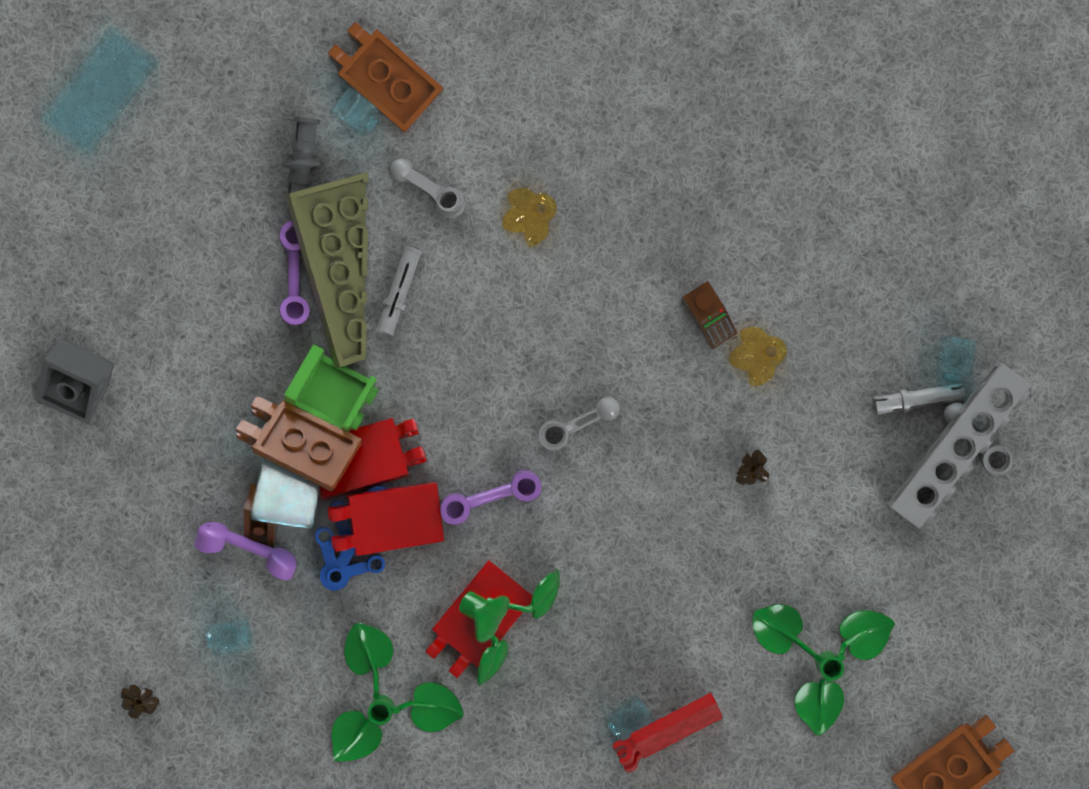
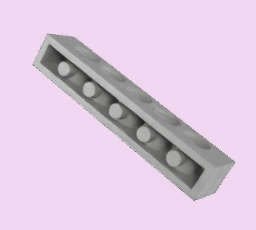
M997 361L959 411L960 417L958 419L954 418L947 425L888 502L889 506L919 529L923 524L929 525L937 515L936 507L942 500L946 502L955 492L956 487L953 485L960 476L965 478L974 467L972 461L979 452L981 454L985 453L993 442L991 436L997 429L1002 430L1008 424L1012 417L1009 413L1015 405H1022L1030 394L1028 389L1031 384L1005 364ZM996 391H1003L1005 393V401L1000 406H993L991 403V397ZM978 415H985L987 418L986 426L981 430H975L972 425L973 419ZM967 439L968 449L962 454L955 453L954 444L956 441ZM941 463H948L950 465V472L945 477H937L935 474L936 467ZM922 487H930L932 490L931 497L926 501H919L917 499V492Z

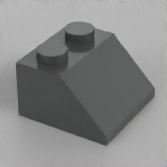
M60 338L43 360L35 400L89 425L110 383L114 363Z

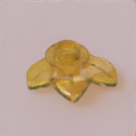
M518 188L507 194V197L513 207L504 215L502 228L510 232H524L527 245L529 247L535 246L542 242L549 234V221L555 217L557 212L556 201L549 194H535L528 188ZM541 202L546 206V211L543 214L537 211V205Z
M753 326L741 329L740 336L744 344L732 351L728 362L738 369L749 370L750 386L762 385L773 378L776 365L785 360L787 346L782 339L776 336H768L759 327ZM770 345L774 346L777 350L774 357H770L767 354V348Z

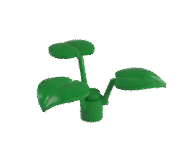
M555 568V572H551L539 582L533 593L531 604L528 606L512 604L506 596L485 599L473 591L468 592L464 596L459 606L460 613L475 621L476 639L479 642L484 643L489 639L491 640V646L485 650L480 660L477 679L478 686L490 680L499 671L506 659L508 642L505 640L498 641L494 634L508 609L527 613L532 612V617L535 619L545 615L552 607L558 594L560 585L558 569Z
M774 604L756 610L752 616V627L755 636L766 650L775 654H784L789 651L793 641L816 660V668L823 677L820 678L819 683L813 681L804 683L796 692L794 706L799 717L817 736L822 735L834 724L844 705V693L841 686L830 681L839 679L844 673L842 661L845 659L846 647L848 646L849 652L855 658L863 660L872 659L883 651L895 626V622L891 618L879 612L869 610L853 612L847 615L839 626V632L845 639L841 643L839 653L836 655L833 652L825 651L817 654L796 637L802 631L803 621L799 612L792 606Z
M360 622L352 626L346 637L344 655L347 665L355 674L364 675L372 670L374 699L368 708L367 719L362 712L356 710L344 712L336 718L331 736L333 760L338 762L357 760L374 752L382 740V730L378 725L388 723L393 713L398 714L399 711L407 707L413 706L411 719L419 729L426 732L443 730L453 722L461 719L464 715L461 703L455 694L444 685L436 682H425L418 685L414 690V701L409 700L398 706H394L390 697L380 695L377 668H383L390 663L394 652L393 644L383 631Z

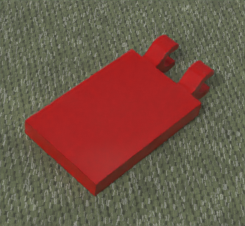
M390 418L359 427L357 430H351L349 433L361 438L362 444L333 492L318 485L323 501H327L408 477L410 475L407 467L426 463L427 458L422 446L413 448L406 453H403L401 447V439L419 435L415 419L403 421L395 426L394 419Z
M435 481L347 495L348 504L327 507L328 518L331 522L350 518L352 534L331 537L332 548L335 549V552L354 548V554L360 556L444 542L438 487Z
M490 560L487 561L432 628L438 636L425 651L435 659L446 644L449 643L460 652V657L448 670L457 679L470 662L479 667L483 653L491 646L490 639L484 643L476 639L475 621L460 613L459 606L464 596L470 591L485 599L506 596L509 598L510 603L521 606L530 605L532 595ZM508 609L494 634L498 641L503 638L521 616L522 611Z
M709 693L631 733V737L616 741L612 747L615 752L618 751L619 761L624 766L627 773L633 772L638 767L639 760L642 757L645 759L717 722L723 716L712 693Z

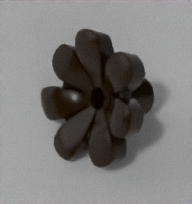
M758 449L753 452L752 457L746 453L742 460L744 465L737 472L736 482L741 485H752L756 479L761 482L767 481L769 473L763 468L767 462L766 456Z
M131 685L129 689L123 688L121 691V697L124 699L121 706L124 710H129L128 715L134 719L139 718L143 712L153 714L159 704V699L157 697H150L153 693L152 690L144 687L140 691V688L136 685Z

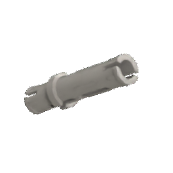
M404 246L388 297L384 298L382 302L385 306L378 327H376L377 331L394 336L401 311L405 312L406 309L404 302L422 251ZM409 264L403 285L399 288L406 265ZM399 294L393 314L389 317L395 297Z
M958 383L907 392L904 389L899 390V393L874 396L872 399L875 415L899 411L909 413L910 410L916 408L964 402L965 391L963 384Z

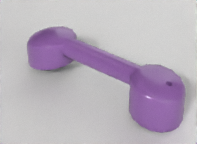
M289 221L283 225L279 234L281 246L288 251V298L280 305L279 313L285 323L297 326L306 321L310 309L306 300L300 297L301 249L296 232H292V230H295L293 222Z
M520 470L514 474L509 484L469 497L459 493H451L441 502V516L448 524L457 525L468 518L471 508L513 494L519 500L525 502L532 501L540 495L542 489L541 481L533 471Z
M207 522L199 527L194 541V547L204 553H217L224 548L227 542L267 558L266 567L275 577L281 580H290L293 577L297 561L294 555L287 549L282 547L271 548L231 532L224 524L219 522Z

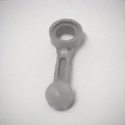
M399 158L391 163L390 175L392 178L399 182L408 181L434 198L436 209L442 216L456 218L463 213L466 207V200L458 189L453 187L445 188L435 184L413 170L412 164L407 159ZM448 195H455L457 197L456 204L451 208H444L442 206L443 199Z
M605 397L598 402L595 409L567 423L556 420L548 421L539 430V441L548 450H559L567 444L572 433L600 419L605 421L614 420L620 413V405L614 398ZM550 427H558L562 431L563 437L558 444H552L546 438V432Z
M955 402L946 407L944 418L948 424L954 418L958 419L960 417L959 411L963 404ZM991 444L987 451L981 454V463L987 472L993 475H1002L1012 467L1013 456L1006 447ZM1000 451L1004 457L1003 463L998 467H991L988 461L990 454Z

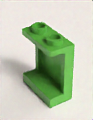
M313 344L284 394V401L342 430L350 432L352 428L357 430L365 415L361 413L365 404L371 405L379 391L375 387L377 378L371 376L369 379L346 366L335 368L333 359L324 355V349Z

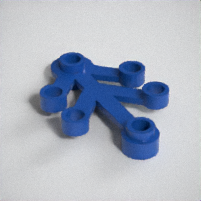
M376 485L371 488H368L366 492L383 490L387 488L383 485ZM335 500L329 507L346 504L341 500ZM347 519L336 522L339 535L352 534ZM326 526L316 529L314 538L320 544L325 562L320 570L319 578L325 588L333 591L340 590L347 585L350 577L369 571L380 573L385 568V561L378 554L370 555L365 561L348 565L354 555V548L341 551L336 559L331 545L333 532ZM322 531H328L329 537L325 541L319 540V534ZM373 559L381 561L379 568H371L370 564ZM333 571L340 572V578L336 581L330 580V574Z

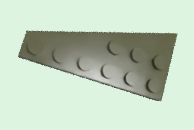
M368 172L285 195L335 368L366 359L367 323L364 321V304L367 303L365 276H367L368 229L365 228L366 210H368V198H366Z

